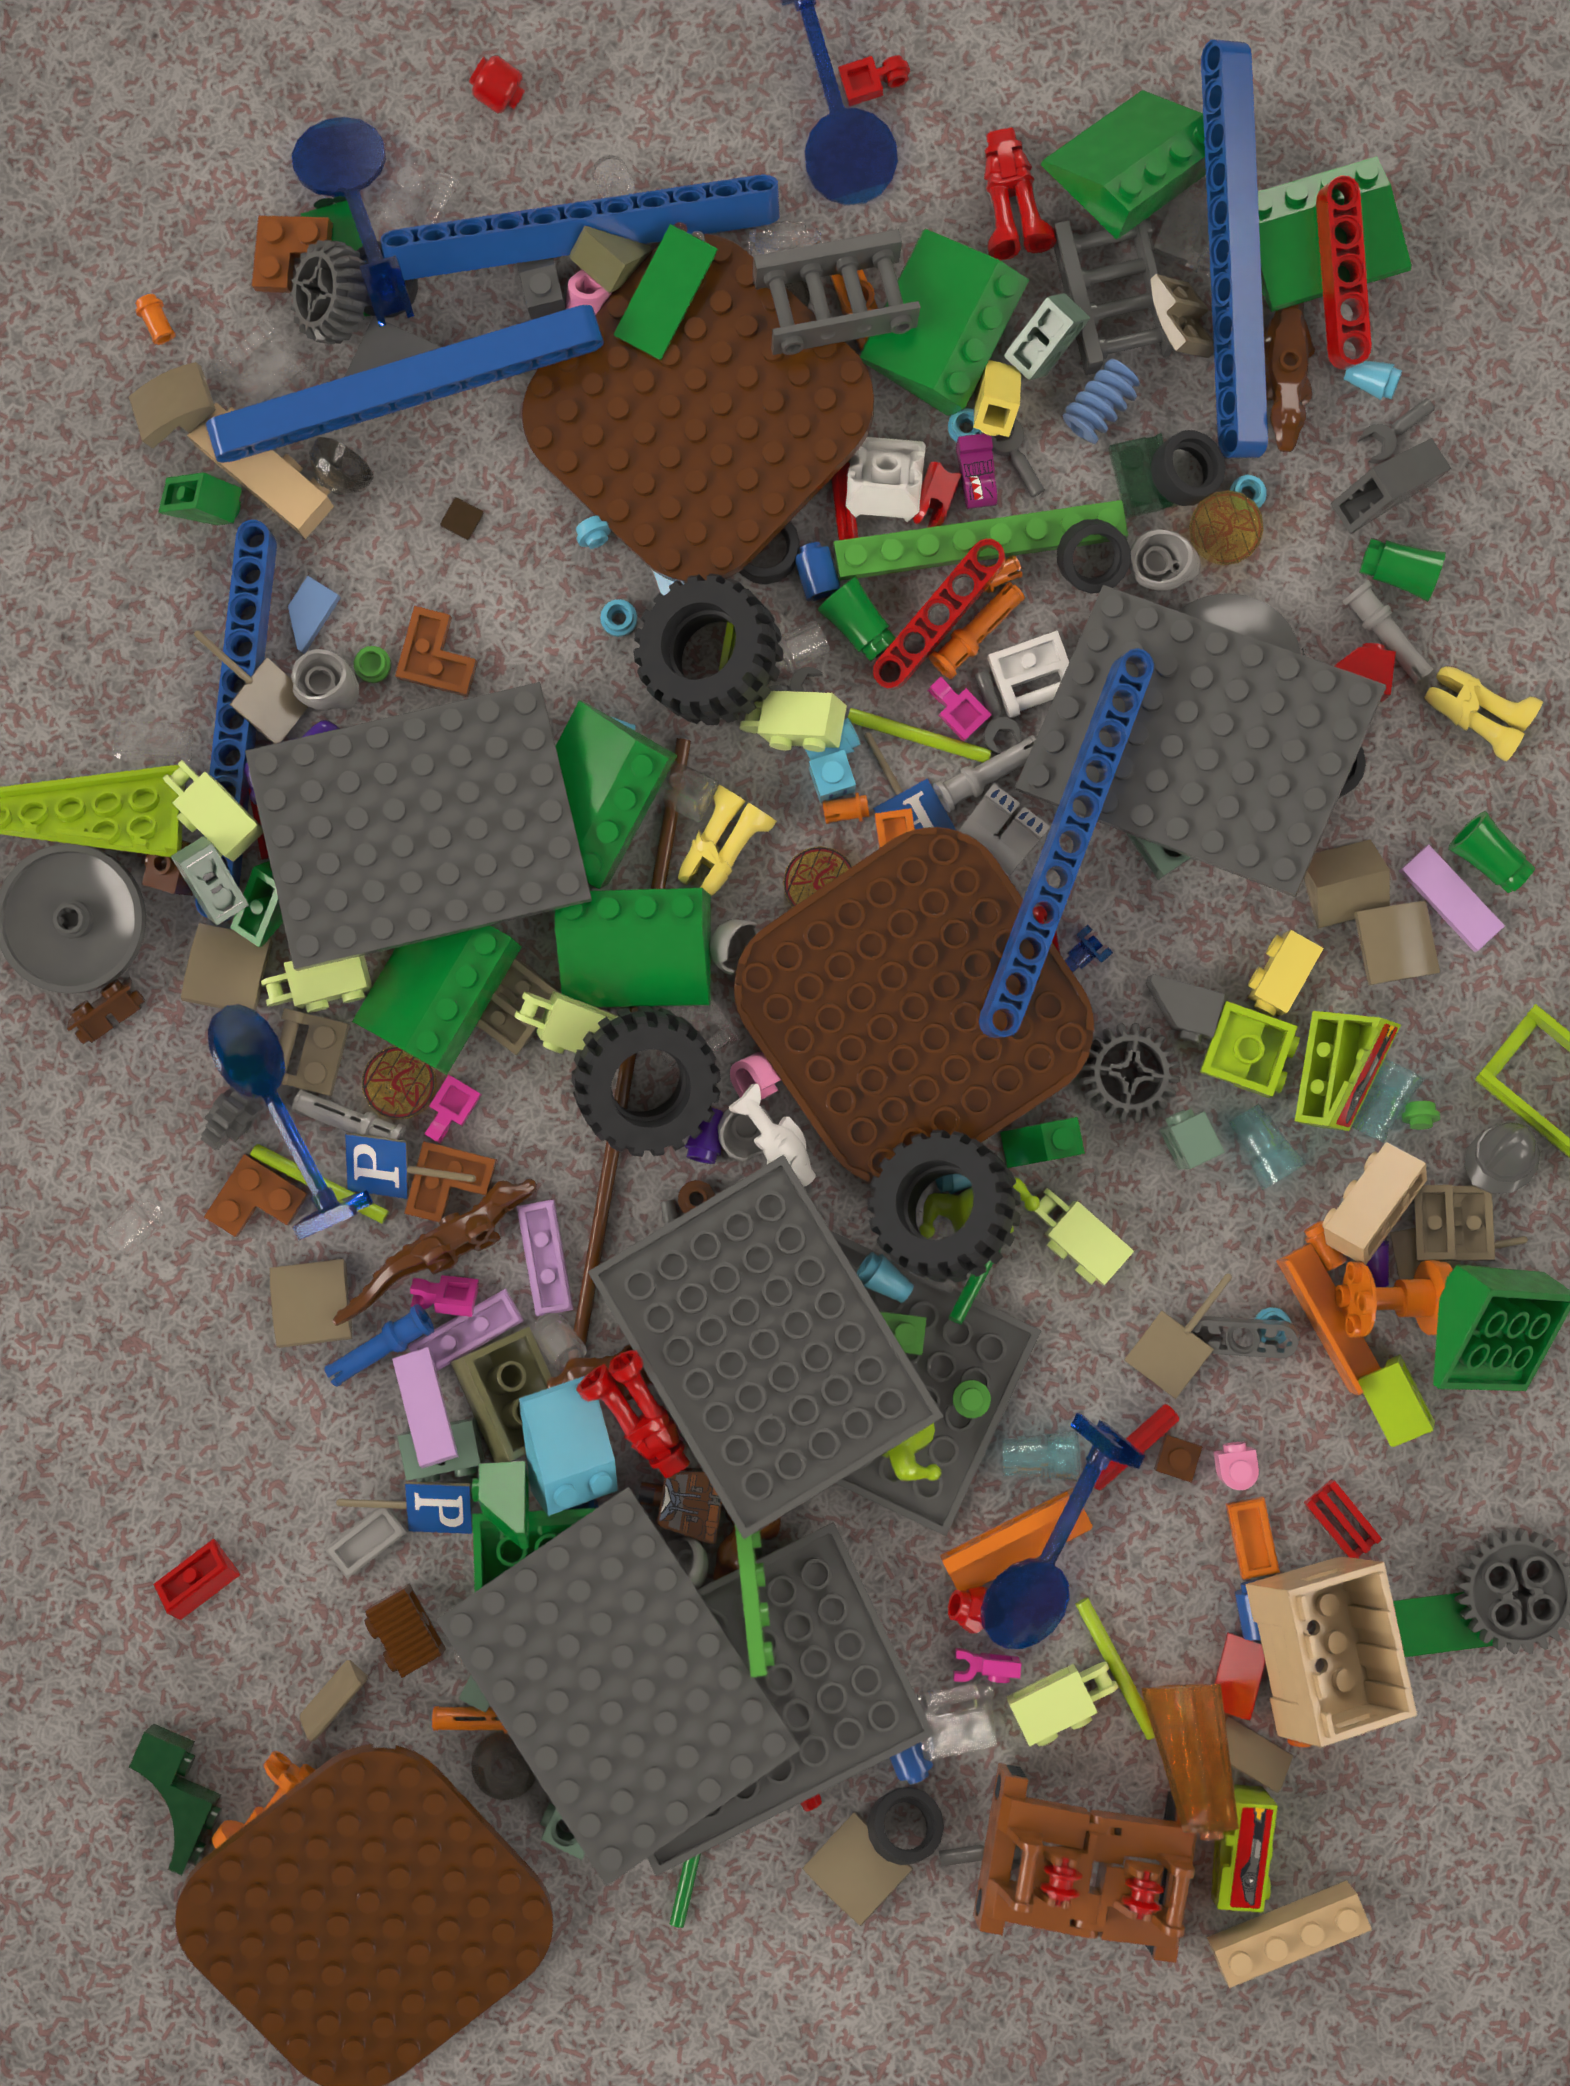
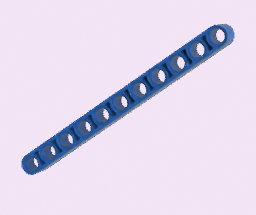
M1213 39L1207 42L1203 48L1201 76L1218 446L1225 458H1259L1265 453L1268 445L1252 53L1250 46L1245 42Z
M754 175L395 229L384 233L380 239L386 273L389 278L401 281L568 256L584 226L646 244L662 241L670 224L689 234H712L775 223L780 218L778 180L771 175Z
M580 305L218 415L209 419L205 424L216 461L222 463L233 462L584 355L603 346L604 341L593 307L591 305Z
M255 519L243 522L238 527L236 533L223 652L250 677L265 659L277 550L274 535L265 524ZM263 534L264 541L260 546L253 548L249 546L253 536ZM253 570H259V579L252 584H247L245 579L248 573ZM249 606H256V613L253 618L242 620L243 610ZM244 642H252L251 652L246 656H238L239 646ZM222 662L209 775L214 777L224 788L235 786L236 795L234 799L248 812L249 785L245 775V764L247 762L245 751L255 749L257 729L245 718L240 728L230 729L229 723L231 718L239 714L229 704L238 694L234 693L233 687L240 677ZM233 750H239V761L233 766H227L225 761L227 754ZM243 853L234 862L222 856L221 859L227 860V869L239 887ZM195 898L196 908L198 912L204 917L208 918L205 912L203 911L202 907L200 906L199 902ZM231 916L230 918L226 919V920L223 921V922H226V921L230 920L233 916Z
M1131 649L1115 660L1110 668L980 1013V1029L988 1037L1002 1038L1011 1036L1017 1032L1022 1023L1153 674V659L1145 650ZM1126 661L1133 662L1137 666L1138 677H1132L1128 674L1125 667ZM1114 695L1121 697L1125 702L1124 712H1119L1113 706L1112 699ZM1101 730L1107 731L1111 735L1113 741L1111 747H1106L1101 743L1099 738ZM1087 765H1093L1099 771L1098 782H1093L1087 777ZM1075 799L1082 801L1086 806L1087 811L1084 818L1079 817L1073 811ZM1062 834L1069 836L1073 841L1071 853L1065 852L1060 847L1059 840ZM1049 869L1056 871L1060 877L1058 888L1051 887L1046 880V874ZM1036 904L1044 907L1047 912V919L1044 924L1037 922L1033 917V908ZM1023 939L1028 940L1033 945L1034 953L1030 960L1024 958L1020 953L1019 946ZM1009 975L1016 976L1020 981L1021 987L1017 995L1011 994L1006 988V980ZM997 1010L1002 1011L1007 1017V1026L1002 1031L996 1029L992 1021L993 1015Z

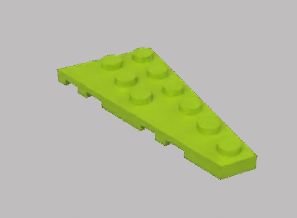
M170 765L0 787V834L171 857L182 849L183 824L176 817L181 811L173 804L179 795L164 781L163 777L166 774L171 776L180 766Z

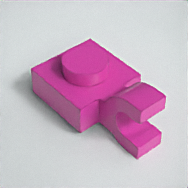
M941 676L927 690L939 703L946 707L938 716L963 742L992 715L967 688L957 695Z
M448 1075L429 1105L438 1114L428 1127L425 1135L441 1144L453 1121L463 1127L482 1096L481 1093Z
M441 1275L440 1283H433L425 1279L413 1278L410 1288V1294H413L411 1307L418 1304L425 1310L434 1304L435 1313L472 1317L478 1294L479 1279Z
M963 1648L955 1649V1657L957 1659H965L969 1662L967 1670L953 1671V1680L955 1682H967L973 1679L977 1672H981L982 1675H988V1680L996 1683H1010V1678L1020 1679L1022 1663L1018 1656L991 1653L974 1654Z

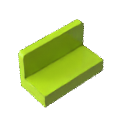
M1401 1354L1388 1359L1385 1367L1359 1378L1358 1383L1364 1392L1363 1394L1391 1447H1396L1434 1431L1435 1420Z

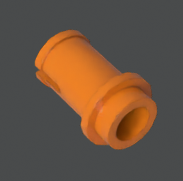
M147 294L140 297L135 302L137 306L135 312L138 317L143 318L153 343L162 345L174 339L176 336L175 332L172 330L162 309L164 306L163 301L157 299L155 294Z
M1015 555L1005 560L1002 571L985 589L987 593H992L994 587L1023 576L1021 565Z
M859 792L855 793V797L822 801L826 824L858 818L859 822H863V818L870 817L867 795L859 796Z
M1319 1221L1304 1231L1307 1236L1305 1241L1312 1244L1326 1271H1330L1345 1263L1347 1258L1343 1253L1326 1244L1324 1228L1322 1227L1323 1221Z

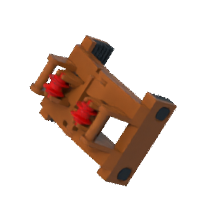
M998 1763L973 1911L979 1931L1003 1935L1005 1922L1089 1939L1098 1938L1099 1935L1101 1940L1145 1945L1154 1960L1176 1963L1180 1937H1184L1185 1932L1183 1919L1189 1882L1194 1876L1195 1869L1192 1863L1201 1814V1807L1192 1796L1168 1791L1164 1819L1101 1810H1090L1088 1812L1085 1807L1026 1797L1029 1780L1026 1778L1021 1767ZM1043 1842L1052 1843V1844H1057V1845H1062V1846H1045V1845L1043 1844ZM1016 1844L1023 1850L1018 1881L1010 1880ZM1124 1857L1157 1860L1160 1864L1125 1859L1124 1861ZM1094 1862H1099L1095 1887L1090 1886ZM1123 1863H1124V1867H1118V1866H1113V1865H1112V1864L1123 1865Z

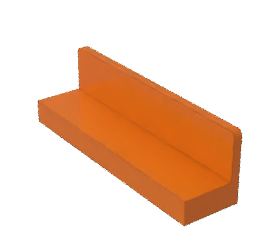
M1307 1243L1276 1260L1348 1391L1359 1396L1364 1393L1358 1383L1359 1378L1381 1369L1364 1337H1349L1347 1335L1343 1307H1338L1335 1301L1336 1287L1311 1243Z
M1072 1487L941 1554L940 1557L956 1589L965 1591L970 1588L980 1587L1090 1531L1093 1526L1083 1508L1084 1504L1078 1492Z

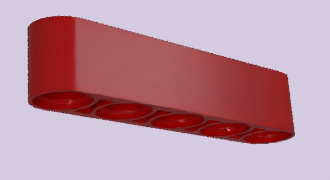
M1342 175L1336 177L1320 189L1316 198L1328 358L1334 367L1346 370L1363 363L1369 357L1372 342L1360 188L1355 179ZM1333 189H1338L1342 192L1344 196L1343 205H1339L1333 200ZM1336 227H1340L1346 232V244H1342L1336 239ZM1339 265L1348 269L1350 273L1348 283L1339 278ZM1342 303L1351 307L1353 312L1351 321L1344 319L1341 315ZM1345 341L1354 345L1356 350L1354 359H1350L1345 355L1343 350Z
M987 538L977 542L878 658L873 667V675L880 686L889 690H895L905 685L1002 571L1006 557L1003 547L999 542ZM993 548L999 553V559L994 566L984 567L979 564L978 556L982 550ZM961 577H969L974 581V589L967 596H959L954 592V584ZM939 605L947 607L950 615L946 623L934 625L930 622L929 615L934 607ZM913 634H920L925 639V647L917 654H910L905 647L907 638ZM887 663H897L901 669L899 678L895 682H885L881 676L882 668Z

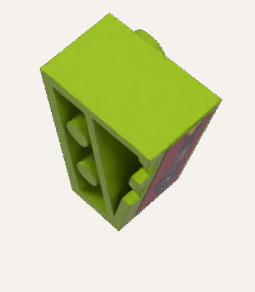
M1312 1011L1295 1122L1319 1128L1349 1131L1401 1024L1381 1017Z
M1217 1783L1211 1899L1219 1910L1264 1913L1265 1900L1270 1899L1271 1882L1268 1875L1273 1855V1837L1278 1805L1263 1786Z

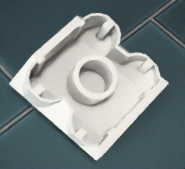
M875 437L866 438L860 449L851 458L848 471L846 507L855 518L863 514L904 518L908 522L919 513L926 448L924 442Z

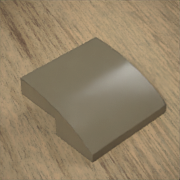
M1155 274L1151 278L1154 306L1169 342L1177 352L1209 358L1214 353L1213 339L1199 322V319L1209 309L1189 282Z
M197 362L160 374L129 396L141 439L152 449L178 426L191 433L216 410L202 367Z
M1426 900L1354 913L1368 986L1440 973Z
M199 923L185 972L181 993L182 1001L255 1015L263 990L261 980H263V974L273 945L272 938L270 937L263 946L258 947L232 929Z
M516 957L497 991L493 994L477 1026L512 1053L518 1055L538 1029V1027L514 1017L516 1011L521 1010L525 1001L522 998L523 993L528 992L550 1000L553 991L562 994V991ZM538 1006L535 1017L542 1019L546 1008Z
M1423 1185L1414 1198L1417 1261H1495L1492 1194L1473 1185Z
M344 1259L269 1268L273 1326L276 1346L278 1348L352 1339V1319L338 1326H335L332 1322L337 1312L350 1304L348 1300L347 1264Z
M854 1812L802 1868L860 1926L866 1922L913 1870L909 1864L897 1865L888 1862L875 1851L869 1839L867 1822L857 1812Z

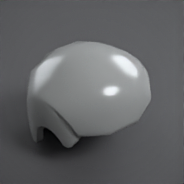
M729 919L718 926L711 936L709 948L714 963L721 971L729 975H736L738 962L745 947L758 933L755 928L758 925L757 923L749 920Z
M761 1107V1108L763 1109V1111L766 1113V1115L769 1117V1119H770V1120L772 1121V1123H773V1120L771 1119V1117L769 1116V1114L766 1112V1110L764 1109V1107ZM727 1109L718 1123V1140L728 1156L748 1162L750 1158L764 1154V1151L754 1142V1139L761 1135V1132L748 1115L736 1114Z

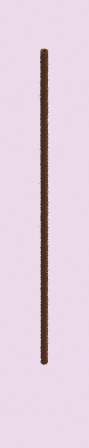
M677 738L674 753L677 754V757L671 768L651 889L666 888L691 741L687 739ZM630 1007L629 1011L637 1012L638 1007ZM637 1053L628 1057L619 1066L614 1098L624 1109L628 1107ZM606 1141L568 1360L576 1357L584 1358L596 1291V1285L588 1271L600 1265L620 1153L611 1148L608 1141Z

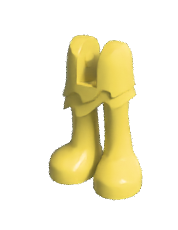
M1448 666L1442 667L1436 678L1441 684L1459 693L1457 698L1435 687H1430L1425 695L1426 701L1434 709L1447 716L1455 725H1459L1465 731L1469 727L1492 745L1495 755L1505 762L1510 759L1524 737L1523 731L1534 720L1543 704V701L1532 696L1518 703L1506 700L1484 687L1480 680L1472 677L1471 674ZM1479 706L1503 720L1510 727L1499 725L1478 713Z
M719 784L712 795L715 802L712 817L703 833L699 830L696 839H693L691 848L678 874V880L687 885L698 872L701 864L709 867L711 871L705 877L700 888H703L711 896L721 888L732 873V866L748 840L756 832H769L777 822L757 807L748 803L729 838L719 851L717 846L719 838L732 818L741 810L746 802Z

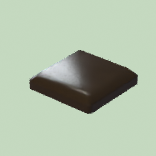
M455 497L440 525L452 533L470 540L484 512Z

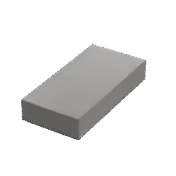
M377 1508L324 1550L346 1579H348L405 1535L408 1530L392 1508Z

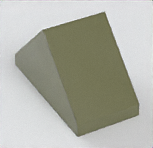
M584 226L570 252V259L608 293L619 289L652 250L649 245Z

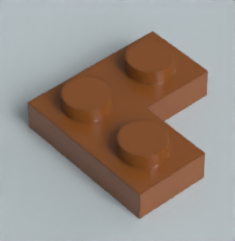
M258 215L252 278L254 290L260 292L291 293V279H293L295 258H300L301 253H307L309 244H316L318 240L331 241L332 221L328 217Z
M414 606L395 677L399 680L468 697L478 662L474 658L443 651L452 620L449 614Z
M423 1141L416 1167L475 1175L476 1180L475 1182H466L414 1174L404 1214L440 1222L444 1218L452 1187L486 1196L491 1186L497 1159Z
M244 1154L204 1218L234 1237L239 1236L257 1207L285 1225H290L309 1193L250 1155Z

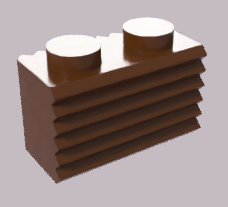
M410 1583L374 1603L365 1611L367 1618L364 1622L368 1632L374 1639L380 1638L386 1650L383 1652V1657L387 1666L392 1672L398 1670L402 1678L438 1658L446 1650Z

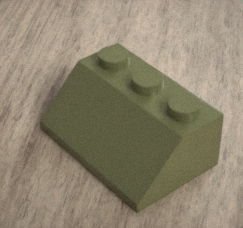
M529 1326L450 1362L495 1463L511 1462L526 1454L519 1398L547 1389V1381L552 1377Z

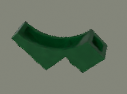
M153 1724L144 1731L129 1768L149 1780L165 1800L174 1828V1848L168 1870L183 1875L191 1864L196 1866L203 1856L207 1844L201 1841L206 1829L212 1831L221 1814L222 1808L217 1807L221 1794L180 1777V1775L186 1777L192 1767L195 1755L190 1752L195 1741Z

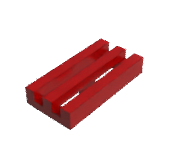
M1333 1479L1303 1502L1349 1558L1360 1559L1359 1556L1369 1552L1371 1546L1383 1540ZM1333 1491L1369 1537L1366 1540L1359 1535L1327 1495L1329 1492ZM1321 1500L1355 1541L1358 1545L1355 1549H1351L1317 1507L1316 1503Z

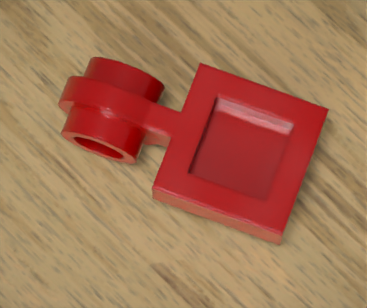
M899 55L887 58L883 61L882 67L877 69L873 56L838 67V74L849 107L883 96L882 81L888 83V86L891 88L904 85L909 80L908 75L910 73L908 62Z

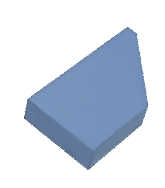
M309 576L306 577L288 605L296 646L303 654L306 653L341 599L338 594Z

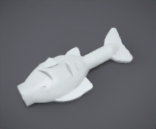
M751 1084L743 1096L729 1106V1110L736 1114L748 1115L760 1130L761 1135L756 1137L754 1142L764 1151L767 1164L784 1155L803 1187L809 1185L815 1179L816 1174L811 1169L809 1156L806 1151V1141L802 1131L788 1116H784L778 1125L772 1123L760 1107L761 1093L759 1085Z

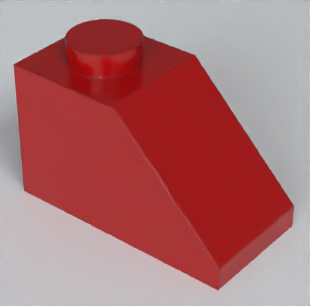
M1365 643L1362 647L1356 648L1334 667L1385 684L1386 689L1380 701L1383 702L1391 695L1396 651L1385 650V646L1382 644Z

